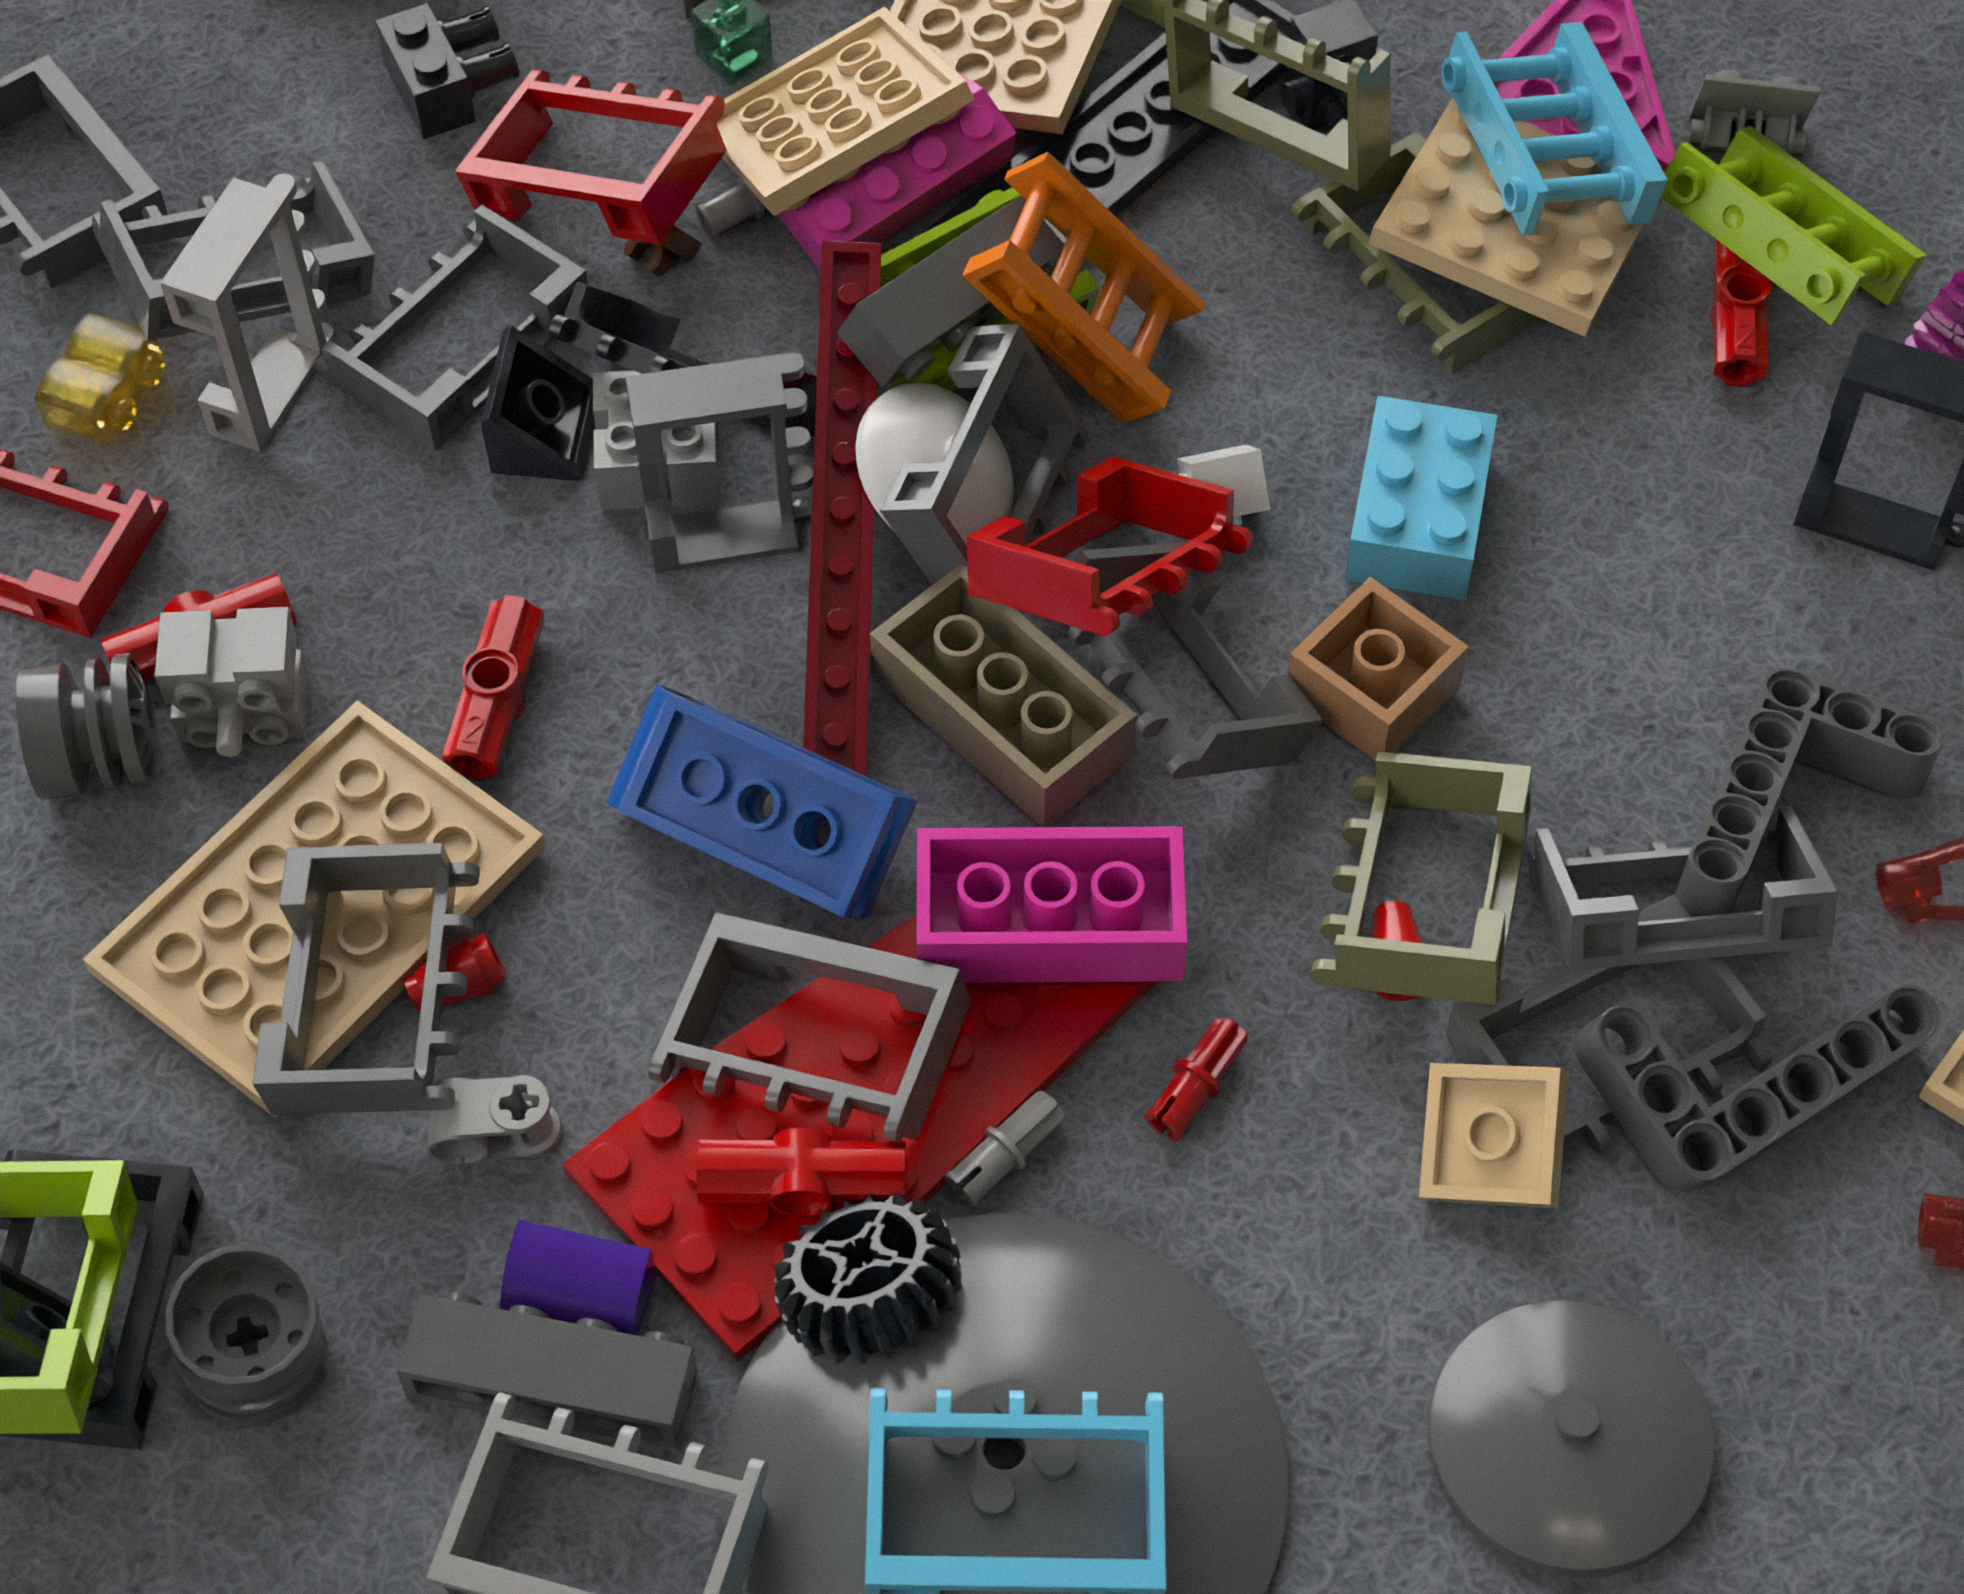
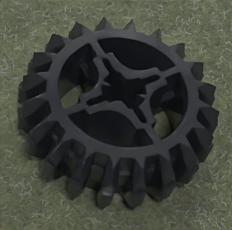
M899 1192L892 1195L885 1202H881L875 1196L869 1194L864 1203L855 1205L845 1198L843 1208L833 1213L820 1209V1221L815 1225H798V1240L782 1245L783 1259L773 1266L775 1272V1285L773 1288L776 1294L774 1299L788 1332L794 1335L797 1343H803L810 1350L813 1357L826 1353L835 1364L842 1362L852 1354L864 1365L872 1353L882 1351L891 1359L893 1348L908 1343L917 1347L918 1334L922 1330L938 1331L940 1314L955 1310V1293L963 1289L961 1283L962 1267L959 1261L961 1254L955 1238L950 1234L947 1223L941 1219L938 1212H931L927 1209L921 1199L908 1203Z

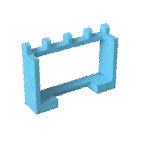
M871 1388L865 1566L866 1594H940L941 1590L1165 1594L1163 1393L1148 1392L1145 1402L1146 1416L1097 1415V1392L1082 1391V1415L1024 1414V1391L1009 1390V1414L951 1413V1389H937L936 1413L887 1412L888 1397L886 1388ZM895 1437L1105 1439L1141 1442L1145 1444L1146 1559L882 1555L885 1442Z

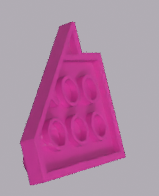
M1555 0L1498 59L1547 55L1554 46L1561 24L1582 22L1665 173L1675 155V150L1632 1ZM1549 78L1494 83L1501 99L1560 94L1555 83H1552ZM1569 117L1522 121L1531 123L1541 130L1556 136L1581 134L1576 123L1571 121Z

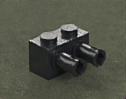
M1341 0L1291 17L1289 39L1302 45H1306L1312 37L1326 43V55L1350 65L1356 57L1369 61L1376 54L1378 34L1355 0ZM1286 66L1285 83L1281 84L1280 93L1283 105L1291 116L1297 114L1304 126L1312 130L1322 127H1329L1332 130L1341 119L1348 121L1347 92Z
M428 3L375 20L385 67L423 140L476 122L471 100L475 97L474 92L520 77L515 55L508 43L462 59L460 55H455L500 40L496 21L493 14L490 13L488 6L442 22L440 18H435Z

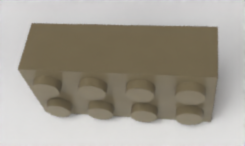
M962 562L870 633L872 676L1040 827L1051 825L1135 756L1137 728L1135 723L1137 721V714L1016 609L967 594V567Z

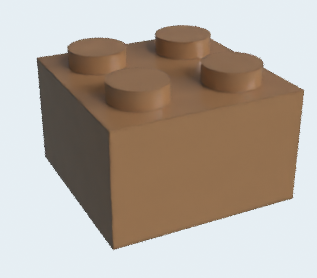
M1369 577L1290 653L1287 675L1291 676L1323 718V724L1375 761L1377 751L1396 753L1460 689L1469 646L1372 577Z

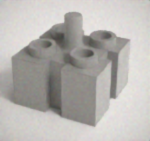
M634 370L593 373V413L596 430H593L594 472L601 510L645 507L625 377L641 374ZM718 422L661 430L668 494L672 496L673 506L721 503L717 446H719Z
M288 607L237 609L236 618L214 619L211 610L160 613L155 679L165 705L172 704L171 721L180 743H191L202 748L216 747V751L220 755L233 757L239 755L242 751L243 734H249L252 740L265 745L280 744L287 738H306L309 673L302 650H296L297 634Z

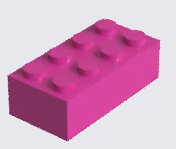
M1183 826L917 828V959L960 969L965 983L1184 981L1187 922Z

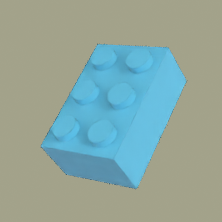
M1377 396L1350 539L1345 581L1364 583L1369 577H1372L1387 588L1466 600L1497 421L1496 414Z

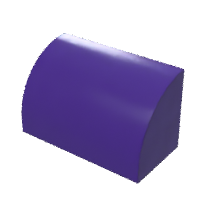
M519 1219L506 1259L501 1287L500 1309L509 1311L510 1307L515 1305L530 1306L545 1312L550 1319L577 1324L579 1319L583 1318L597 1319L612 1325L617 1329V1332L638 1336L657 1278L652 1249Z

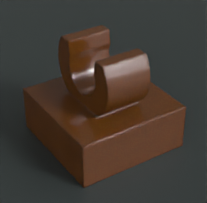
M674 224L660 245L628 239L624 247V254L638 261L643 257L646 250L653 247V256L645 268L653 274L661 276L669 270L672 264V252L689 262L694 258L702 243Z

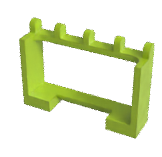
M124 1160L0 1162V1218L82 1217L89 1235L66 1329H51L39 1377H0V1434L82 1432L138 1209V1203Z

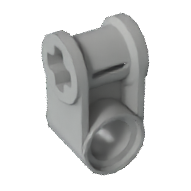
M518 1075L506 1078L475 1080L469 1078H450L441 1080L433 1085L450 1087L455 1091L454 1106L451 1109L430 1110L427 1152L436 1161L446 1164H461V1158L465 1157L464 1164L477 1163L482 1160L533 1159L548 1154L560 1141L562 1134L560 1117L551 1106L550 1095L541 1081L532 1076ZM522 1092H526L531 1101H525ZM526 1133L530 1142H525L521 1134Z

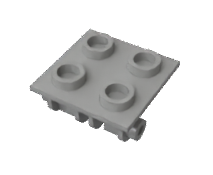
M1723 70L1716 72L1714 75L1705 74L1690 111L1691 118H1700L1701 120H1691L1688 141L1699 143V149L1727 151L1730 144L1732 122H1735L1734 137L1740 128H1744L1745 124H1752V127L1760 133L1763 125L1765 126L1764 136L1790 155L1792 153L1802 154L1805 146L1806 132L1796 131V129L1802 130L1821 93V87L1808 86L1804 80L1796 77H1777L1772 81L1749 79L1747 74L1734 70Z

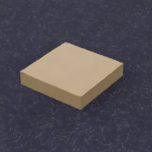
M1430 1063L1419 1198L1434 1202L1558 1209L1569 1072L1558 1067Z

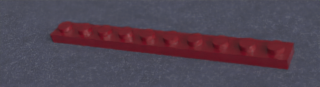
M822 240L803 748L866 776L874 507L860 479L856 460V438L863 415L877 399L878 382L838 336L837 332L855 305L880 289L882 243Z

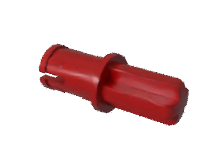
M1228 1017L1215 1019L1188 1058L1178 1059L1175 1062L1173 1070L1176 1074L1153 1106L1144 1114V1119L1151 1128L1163 1134L1167 1127H1169L1170 1131L1167 1137L1172 1141H1179L1208 1097L1215 1098L1221 1092L1219 1081L1248 1040L1247 1032L1234 1020Z

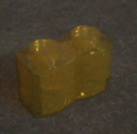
M96 312L89 313L72 334L64 356L60 357L50 367L38 388L34 400L44 424L104 445H109L118 431H126L131 426L136 414V400L143 395L148 386H155L162 377L165 358L158 339L147 341L139 326Z

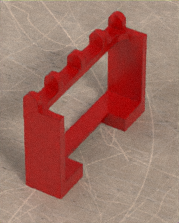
M533 69L455 170L474 210L480 205H484L503 218L521 221L532 206L526 191L597 202L613 237L660 245L727 151L716 125L724 113L725 102L721 96L709 94L700 105L682 103L681 92L669 88L664 89L657 99L636 96L634 84L628 82H618L611 92L590 89L591 85L588 77L573 75L566 85L550 83V76L547 71ZM546 107L683 128L643 184L522 165L553 124Z
M0 449L1 488L115 523L79 583L37 569L33 570L27 581L0 573L1 610L91 638L167 514L169 503L167 500L153 497L150 500L148 493L139 489L135 490L127 505L118 503L117 500L121 494L120 486L109 482L103 483L96 495L64 486L68 476L67 470L54 465L49 467L42 479L11 469L15 461L14 454Z
M1112 456L1077 476V517L1026 546L1025 521L1008 516H1003L968 535L967 594L1101 636H1108L1119 628V615L1125 612L1135 616L1146 613L1152 608V595L1159 591L1170 594L1182 591L1188 585V573L1195 569L1206 573L1213 572L1222 565L1223 552L1228 551L1242 554L1253 546L1254 539L1247 528L1233 524L1234 490ZM1123 522L1190 540L1101 594L1099 592V569L1062 558Z

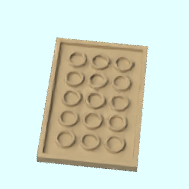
M357 700L83 958V962L90 974L271 1115L252 1083L261 1023H280L293 936V930L279 907L287 848L442 843L451 863L469 862L476 864L480 868L479 883L477 885L456 887L453 914H466L475 919L546 848L544 835ZM435 888L328 892L304 1070H324L406 988L403 979L415 973V970L427 962Z

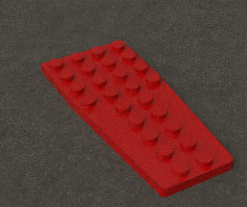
M917 914L868 945L867 948L917 959ZM821 976L718 1043L711 1050L896 1095L927 1015L901 1009L895 993ZM1158 981L965 983L972 1001L918 1140L905 1137L901 1140L906 1141L905 1201L910 1203L921 1199L924 1204L930 1201L947 1184L944 1175L948 1171L953 1170L987 1138L984 1131L989 1126L997 1129L1034 1093L1047 1089ZM686 1068L562 1163L565 1175L628 1244L652 1249L658 1277L732 1358L738 1362L759 1345L772 1327L782 1319L775 1303L774 1297L776 1294L773 1288L775 1285L773 1266L783 1259L782 1245L791 1241H797L799 1238L798 1225H815L820 1221V1214L805 1217L790 1216L779 1213L770 1204L698 1203L696 1193V1162L699 1140H773L774 1135L780 1131L801 1127L824 1131L832 1136L834 1141L891 1140L884 1138L883 1131L887 1118L852 1109L846 1125L840 1128L828 1125L827 1112L830 1105L828 1102L791 1093L783 1111L777 1112L765 1108V1095L768 1087L729 1078L723 1094L717 1097L704 1093L703 1082L707 1072ZM832 1204L831 1208L826 1212L833 1213L843 1208L844 1204Z

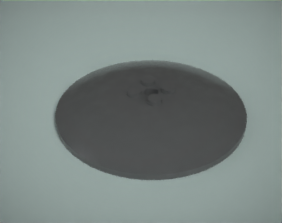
M988 1213L944 1219L951 1236L956 1240L961 1254L959 1261L962 1267L961 1283L963 1289L955 1293V1310L940 1314L938 1331L922 1330L918 1334L917 1347L908 1343L893 1348L891 1359L881 1351L872 1353L864 1365L852 1354L842 1362L835 1364L826 1353L813 1357L810 1350L803 1343H797L794 1335L788 1332L782 1318L772 1327L757 1349L740 1382L728 1417L722 1447L720 1475L742 1481L747 1465L752 1458L768 1462V1474L761 1493L768 1506V1510L741 1589L742 1594H866L865 1566L871 1388H886L888 1397L887 1412L936 1413L937 1389H951V1413L1009 1414V1390L1024 1391V1414L1082 1415V1391L1097 1392V1415L1146 1416L1145 1402L1148 1392L1163 1393L1165 1594H1266L1274 1576L1284 1539L1289 1500L1288 1459L1283 1428L1273 1394L1257 1359L1238 1329L1224 1312L1191 1279L1155 1254L1129 1240L1099 1228L1066 1219L1032 1214ZM891 1438L885 1442L882 1555L1146 1559L1145 1444L1134 1440ZM997 1440H1012L1021 1446L1025 1457L1015 1468L999 1470L992 1467L985 1460L983 1454L986 1448ZM721 1499L722 1523L725 1532L734 1503ZM941 1590L940 1594H1088V1592Z

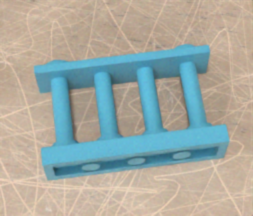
M1582 22L1561 24L1554 46L1547 55L1481 60L1468 33H1456L1449 57L1445 58L1442 64V83L1445 90L1451 93L1502 194L1504 208L1512 214L1522 236L1534 235L1544 204L1553 202L1612 197L1615 202H1618L1629 225L1651 223L1668 179ZM1549 78L1552 83H1555L1560 94L1501 99L1494 83ZM1569 117L1571 121L1576 123L1581 134L1522 139L1514 122ZM1590 156L1597 163L1602 174L1542 179L1534 162Z

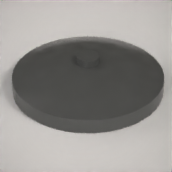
M1545 1301L1531 1303L1498 1314L1480 1325L1458 1345L1445 1364L1432 1397L1428 1417V1446L1432 1468L1445 1499L1457 1517L1471 1533L1501 1556L1521 1566L1554 1576L1593 1578L1613 1575L1630 1570L1656 1557L1678 1539L1696 1515L1707 1492L1713 1471L1715 1436L1709 1406L1698 1381L1681 1356L1665 1340L1640 1322L1620 1312L1584 1302Z

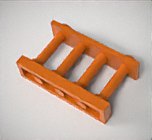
M1049 152L1009 170L1004 180L1026 200L1010 240L971 257L962 277L1012 323L1020 324L1027 336L1120 422L1128 423L1165 409L1171 390L1149 370L1151 361L1165 326L1202 312L1205 302ZM1045 219L1067 238L1051 277L1029 257ZM1085 256L1106 275L1091 315L1069 295ZM1124 294L1145 312L1130 351L1109 332Z

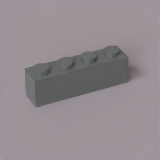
M1021 195L855 305L837 334L882 388L902 375L907 381L915 379L935 361L936 357L933 355L944 346L950 353L957 350L969 327H975L983 319H986L992 325L1005 316L962 275L971 257L1010 240L1026 203V200ZM1045 221L1042 224L1029 257L1051 277L1054 270L1053 267L1058 261L1064 243Z
M447 1292L443 1294L442 1298L420 1294L396 1370L407 1397L489 1413L496 1395L501 1392L515 1396L514 1418L550 1424L556 1409L563 1408L574 1412V1430L617 1438L621 1428L624 1425H628L641 1430L640 1443L676 1450L698 1373L693 1346L685 1345L680 1338L674 1335L657 1331L647 1332L644 1337L617 1332V1329L612 1325L591 1318L579 1319L577 1324L550 1319L545 1312L524 1305L512 1306L509 1311L483 1306L476 1298L457 1292Z

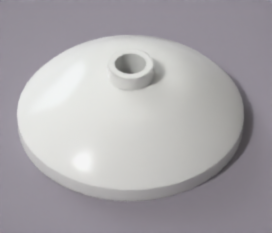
M908 383L894 387L869 406L860 422L856 438V460L860 479L873 507L890 528L891 526L880 512V509L902 464L943 462L971 404L961 396L943 387L927 383ZM991 424L947 515L966 545L968 535L1003 516L1009 517L1012 510L1014 498L1012 469L1005 447Z

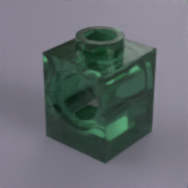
M707 0L691 10L696 56L730 86L773 59L770 14L754 0Z

